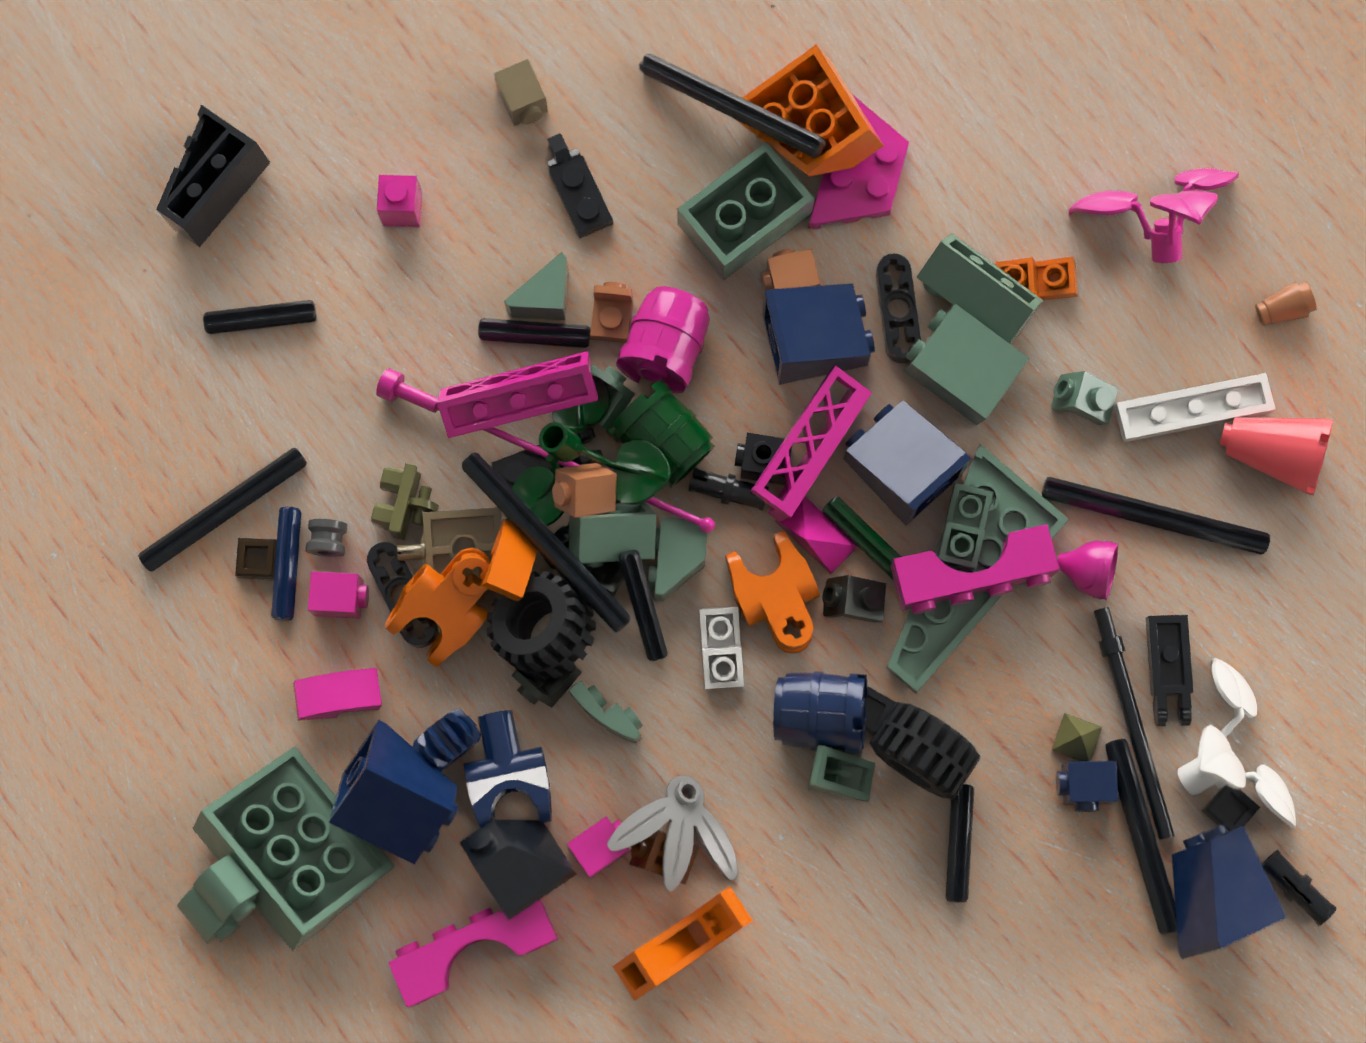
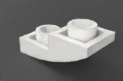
M738 606L699 609L705 689L744 687Z

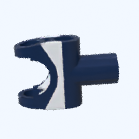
M512 710L497 711L479 716L478 723L485 759L464 763V772L469 798L480 828L493 820L498 801L510 792L527 794L538 810L541 824L551 822V788L542 746L520 751Z

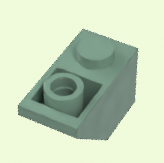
M661 517L660 529L656 528L655 552H658L657 567L650 566L648 578L649 589L655 590V601H664L705 567L707 533L702 532L698 525L684 519Z

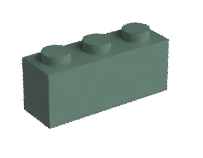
M952 233L939 243L916 277L924 283L923 286L929 293L937 297H943L953 305L957 304L1009 344L1020 334L1043 302L1041 298Z

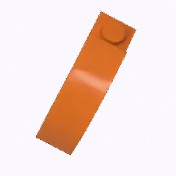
M728 887L612 967L635 1001L753 920L732 888Z

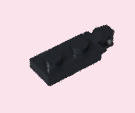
M561 133L547 138L548 147L553 156V159L547 161L549 175L579 239L613 225L612 216L583 155H580L578 149L569 152Z

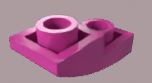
M377 668L323 674L296 680L293 683L298 721L337 718L340 713L379 710L382 706Z

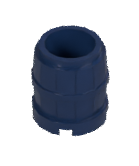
M815 671L814 673H787L785 677H779L774 697V739L781 740L783 745L809 748L812 751H816L817 746L821 745L835 750L845 749L846 753L862 754L866 736V727L864 725L865 720L867 721L865 699L868 698L867 675L850 674L847 677Z

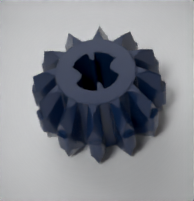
M454 709L419 735L412 747L437 769L443 771L479 742L481 734L469 715L467 716L461 709Z

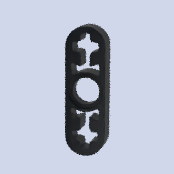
M892 253L884 256L879 261L876 270V282L886 353L894 362L905 364L911 362L906 358V355L917 340H921L911 265L904 256ZM889 265H895L897 271H903L898 277V289L892 291L891 275L884 274L888 271ZM896 299L903 300L909 307V313L901 318L894 317L888 311V304ZM905 326V340L908 343H913V345L909 346L907 353H902L900 347L893 346V344L898 342V327Z
M381 542L374 545L368 552L367 564L391 612L396 605L391 598L392 591L399 585H406L413 575L406 561L398 562L397 554L402 553L397 552V547L389 542ZM383 552H386L388 556L395 555L396 557L391 561V565L397 577L392 578L386 585L383 584V580L390 579L387 571L383 566L376 567V564L381 561L379 555ZM402 571L405 572V576H398ZM419 617L418 620L422 624H429V627L424 629L425 637L419 639L416 634L409 636V632L414 629L411 621L406 624L400 633L409 645L416 648H424L435 640L437 625L432 619Z

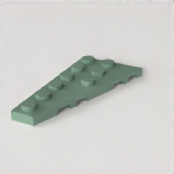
M980 444L963 485L994 492L984 529L986 531L977 567L972 568L941 561L948 567L960 572L974 573L983 571L993 566L999 560L1003 541L1008 533L1048 524L1052 539L1069 519ZM942 535L934 552L937 557L939 554ZM989 592L975 594V600L955 606L951 605L950 600L935 603V610L921 614H913L911 609L886 668L916 694L1002 595L990 597Z

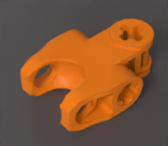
M783 530L773 535L774 547L779 556L780 565L772 574L767 576L752 574L746 569L736 551L725 555V561L732 581L733 596L746 625L750 627L765 620L778 648L785 653L795 654L802 652L808 647L813 633L812 619L804 603L820 597V593L806 559L797 551ZM788 624H792L794 628H802L799 638L794 639L792 634L785 635Z
M467 548L456 554L441 574L428 564L423 565L403 588L398 602L385 622V629L395 635L413 619L425 617L434 620L440 626L441 631L427 652V661L435 667L441 664L452 653L467 644L488 616L489 611L478 604L477 601L488 589L483 587L482 584L490 565L489 557L477 548ZM478 566V576L473 573L468 577L465 576L466 567L473 570Z

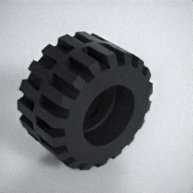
M536 571L531 572L523 598L518 602L504 595L499 599L495 598L491 604L494 607V611L488 613L487 622L491 624L486 629L487 636L492 640L490 645L493 650L524 675L530 678L535 676L539 680H547L549 675L555 679L562 676L564 669L570 672L576 668L574 663L579 658L583 661L587 655L584 651L586 646H592L594 638L590 635V632L596 630V622L592 619L595 615L593 609L564 579L558 575L554 576L551 572L543 571L541 575ZM552 613L551 620L545 630L538 636L531 638L536 623L545 615Z
M896 702L870 741V745L876 755L887 765L926 791L947 799H954L981 758L975 747L959 732L927 711L908 703Z

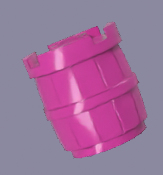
M667 286L654 288L652 292L645 296L637 314L631 321V330L627 342L621 347L616 362L617 368L621 373L638 384L641 377L651 381L652 384L662 379L673 390L671 394L685 392L692 378V368L704 347V339L710 321L709 309L706 304L696 296L677 288Z

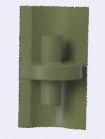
M405 463L404 469H383L380 489L396 493L397 498L395 506L376 502L371 522L377 527L388 530L393 538L405 540L412 510H414L412 523L423 526L422 512H435L439 508L438 504L429 501L432 491L430 487L421 486L419 496L416 498L421 473L417 471L416 465Z

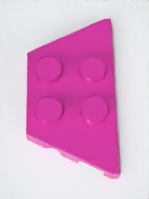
M854 95L853 97L884 146L853 168L823 174L809 222L810 229H819L821 225L843 221V224L857 222L864 217L873 219L889 216L909 141Z

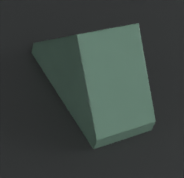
M562 252L504 301L507 313L512 318L565 320L569 269L567 258Z
M818 745L814 753L807 790L868 802L875 763Z

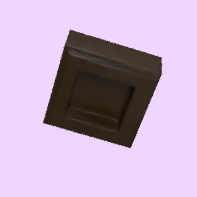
M238 538L235 576L241 579L274 580L277 539Z

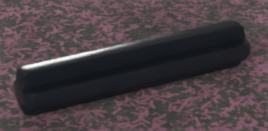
M312 300L206 312L203 315V325L208 334L314 322L317 313L314 302Z
M482 318L478 326L479 338L484 341L587 348L590 344V327L586 325Z
M637 550L625 551L618 558L646 656L649 661H657L665 658L668 652L642 560Z
M963 784L956 797L951 799L946 900L954 903L967 902L969 894L974 787L969 784Z

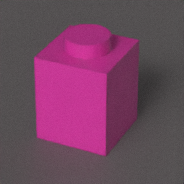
M379 175L377 213L382 225L420 227L422 190L417 176Z
M311 571L308 611L316 617L361 619V608L368 607L369 586L363 585L364 580L359 574Z
M606 816L567 843L591 879L630 852L629 848L611 851L607 846L608 840L621 824L619 819L611 823Z

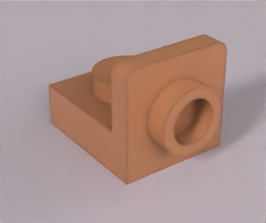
M605 282L603 286H594V306L590 330L591 340L627 342L633 306L632 289L626 288L624 284L618 282Z

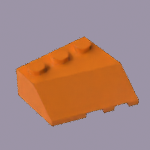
M817 44L742 97L821 136L825 140L826 145L821 155L813 158L738 121L809 177L853 168L884 146L833 63Z

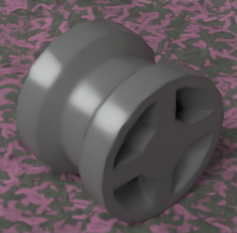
M310 519L308 529L311 531V540L306 543L305 551L318 556H344L345 547L342 544V536L347 533V523L331 519Z

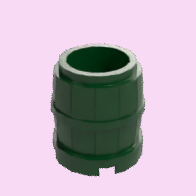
M660 379L651 385L654 391L648 397L643 394L639 395L613 421L612 425L614 427L607 429L606 432L616 443L621 442L622 445L629 441L641 440L657 447L669 462L671 477L667 485L672 488L685 478L714 449L715 445L711 442L713 437L696 418L697 415L671 394L673 390Z

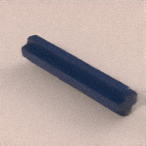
M288 506L279 509L271 616L279 621L292 620L295 608L301 511L299 508Z

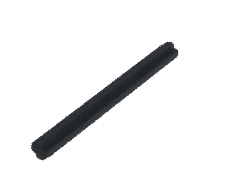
M644 55L643 61L639 64V69L644 75L813 158L819 157L825 148L826 142L821 136L655 55Z
M475 452L469 455L462 462L463 471L614 632H619L630 622L628 612L478 453Z
M1047 477L1043 484L1042 497L1045 499L1260 555L1267 552L1269 548L1270 535L1266 532L1054 477Z

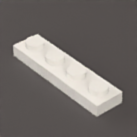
M1266 373L1117 402L1114 406L1123 443L1234 421L1235 417L1250 418L1270 414L1276 409Z

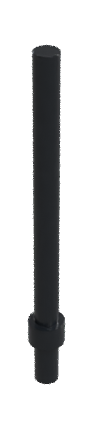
M1109 607L1097 609L1094 611L1102 639L1098 643L1102 656L1107 657L1157 834L1159 840L1175 836L1123 658L1122 653L1126 651L1122 637L1116 634Z

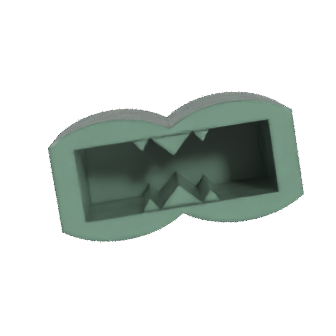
M229 854L209 866L198 877L193 888L184 895L177 907L207 944L216 938L222 942L239 929L240 925L237 922L243 920L257 907L253 901L257 898L260 891Z

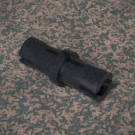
M694 467L693 477L689 484V492L693 491L719 498L723 504L729 505V502H734L763 511L765 502L750 492L755 484L737 480L736 475L728 474V477Z
M1277 849L1262 863L1264 871L1285 891V898L1290 902L1294 900L1318 926L1322 925L1335 913L1337 907L1332 905L1311 884L1312 879L1307 874L1302 875Z

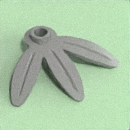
M678 776L671 780L667 785L665 798L653 801L631 814L619 825L607 842V846L611 851H619L645 840L670 821L663 855V883L668 891H674L678 887L687 871L693 850L694 828L706 852L721 874L731 881L735 880L738 875L736 857L728 835L717 819L702 806L704 802L703 790L697 781L688 776ZM682 790L689 795L690 799L682 794Z

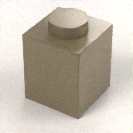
M528 59L494 73L497 89L514 126L520 123L530 124L536 122L544 113L548 112L545 94Z

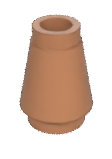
M1294 282L1255 305L1258 318L1263 326L1307 318L1310 312L1317 310L1314 295L1307 282L1301 284Z

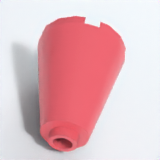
M1235 417L1232 425L1225 423L1220 446L1227 447L1225 455L1305 494L1314 496L1333 420L1326 418Z

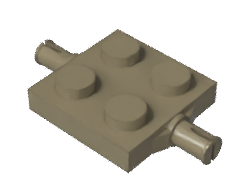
M495 507L422 512L424 532L420 544L397 545V552L413 551L411 554H397L398 562L422 560L423 565L428 564L439 574L442 573L456 554L467 548H477L483 551L491 562L493 556L490 553L502 524L501 510ZM478 566L473 570L466 567L465 576L468 577L472 573L478 576Z

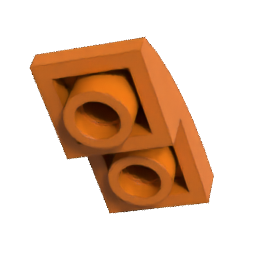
M1073 256L1036 262L1033 257L995 262L997 267L1042 300L1078 297L1076 260Z
M506 518L502 521L490 553L493 557L482 586L518 602L523 598L537 549Z

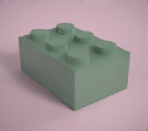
M766 142L677 208V224L722 279L725 280L812 214L814 197Z

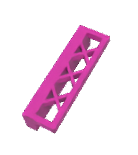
M586 351L442 388L437 404L447 436L452 438L597 401L598 394L591 373L590 355Z
M836 365L830 369L750 491L771 506L767 513L779 522L792 517L872 394L871 391ZM836 379L848 390L838 404L832 405L829 388ZM823 399L824 406L818 407V405ZM826 412L827 422L818 435L812 436L809 423L810 417L814 413ZM803 430L804 437L797 438ZM805 443L806 454L798 466L791 467L789 449L793 444ZM783 462L784 469L776 470L780 463ZM785 474L787 483L778 497L764 488L772 476Z

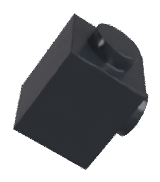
M747 432L746 443H738L734 466L742 467L740 478L757 481L785 438ZM792 446L788 451L789 457H791ZM783 462L780 463L776 470L784 469ZM785 474L772 476L768 483L786 485Z

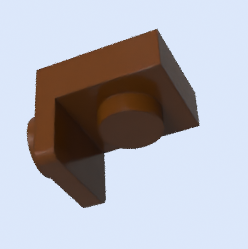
M658 830L645 840L631 846L632 857L630 865L663 877V855L667 834ZM694 844L690 862L680 882L681 884L686 885L699 846Z

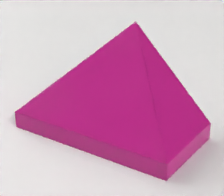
M807 497L803 498L792 517L780 522L775 520L786 533L830 574L858 547Z

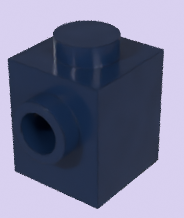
M1116 761L1067 762L1061 765L1062 772L1056 773L1057 795H1063V805H1075V812L1099 811V804H1113L1118 801Z

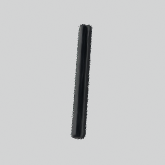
M297 448L290 449L141 551L138 555L139 560L148 571L156 570L307 465L305 458Z
M1126 739L1110 741L1105 745L1109 761H1116L1118 794L1158 930L1161 934L1177 932L1175 901Z

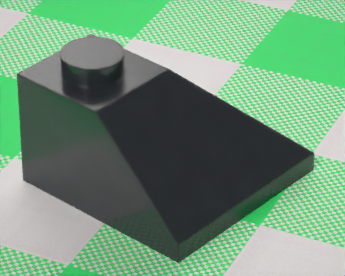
M492 820L460 842L475 870L509 920L577 875L545 823L541 824L540 820Z

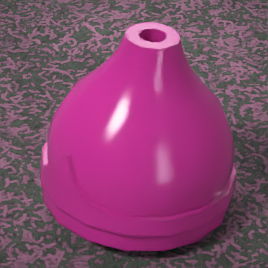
M1092 541L1083 544L1073 551L1061 553L1057 559L1059 569L1067 575L1081 592L1093 598L1107 600L1110 595L1117 565L1118 543H1113L1112 541Z

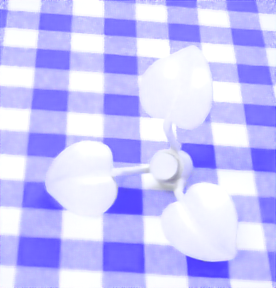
M1213 658L1211 661L1213 662L1212 674L1214 683L1223 699L1234 708L1235 714L1222 731H1219L1212 725L1203 729L1198 757L1178 769L1179 779L1184 788L1193 796L1214 785L1219 789L1228 785L1240 790L1245 787L1247 780L1252 781L1256 784L1257 794L1267 808L1289 825L1291 829L1296 828V816L1293 800L1280 776L1266 765L1257 767V773H1245L1241 762L1231 750L1226 736L1244 718V714L1249 718L1257 715V703L1249 684L1241 674L1227 663Z

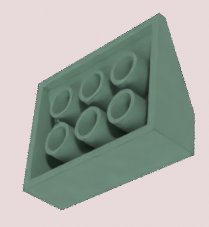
M295 746L201 810L192 828L218 861L230 854L258 888L260 893L253 902L292 951L323 929L394 868V865L379 847L329 823L336 795Z

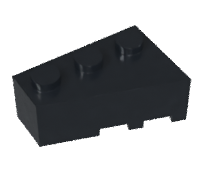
M201 105L197 116L200 119L192 137L188 136L185 141L184 147L186 151L178 168L174 167L156 208L172 229L199 248L271 163L256 141L203 105Z

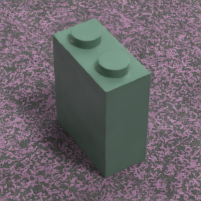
M954 304L947 312L940 309L931 320L927 328L932 333L925 342L918 339L910 349L906 358L911 362L904 372L974 424L978 425L987 419L1029 358L957 304Z

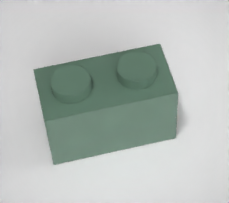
M645 502L635 505L618 503L614 512L576 518L570 515L569 551L583 566L600 567L604 565V562L619 561V555L629 550H637L641 560L655 559L656 513Z

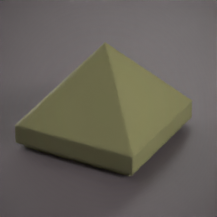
M1064 713L1052 751L1079 761H1091L1102 727Z

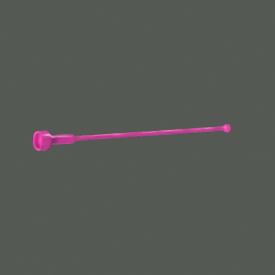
M390 368L384 371L376 389L378 397L389 402H394L399 397L433 413L439 411L437 397L405 384L404 374ZM491 427L483 430L544 458L549 455L541 447L498 428ZM558 461V464L565 467L579 466V464L572 461ZM654 497L645 501L650 505L698 525L704 533H710L715 528V523L711 518L701 519Z

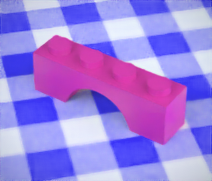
M1048 524L1008 533L1003 541L999 560L993 566L983 571L966 573L954 570L945 565L933 550L895 558L890 566L901 610L912 609L913 614L935 610V603L950 600L952 606L965 604L975 600V594L989 592L990 597L1004 595L1012 592V586L1027 583L1028 588L1040 587L1051 583L1050 577H1053L1060 570Z
M542 899L510 920L502 910L493 913L491 908H487L470 916L471 924L464 928L456 930L453 924L433 933L434 941L419 947L416 941L396 950L397 958L389 961L388 964L406 1007L416 1006L448 991L449 975L453 962L466 947L483 940L499 941L509 946L519 956H524L559 940Z

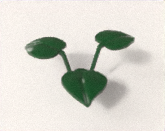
M594 375L592 376L598 400L552 412L553 422L547 424L540 432L539 444L544 451L549 453L546 461L551 464L554 474L548 468L542 466L531 467L517 478L512 487V490L546 526L556 522L564 513V511L554 507L555 501L552 495V488L555 484L556 469L560 468L558 461L570 462L575 460L580 454H583L608 468L614 469L613 472L617 473L616 499L629 505L640 504L649 500L668 484L671 477L670 465L665 455L657 447L646 441L633 440L624 443L619 448L617 462L611 461L581 444L579 436L575 433H584L586 430L585 425L592 426L598 424L605 417L610 406V393L607 386Z

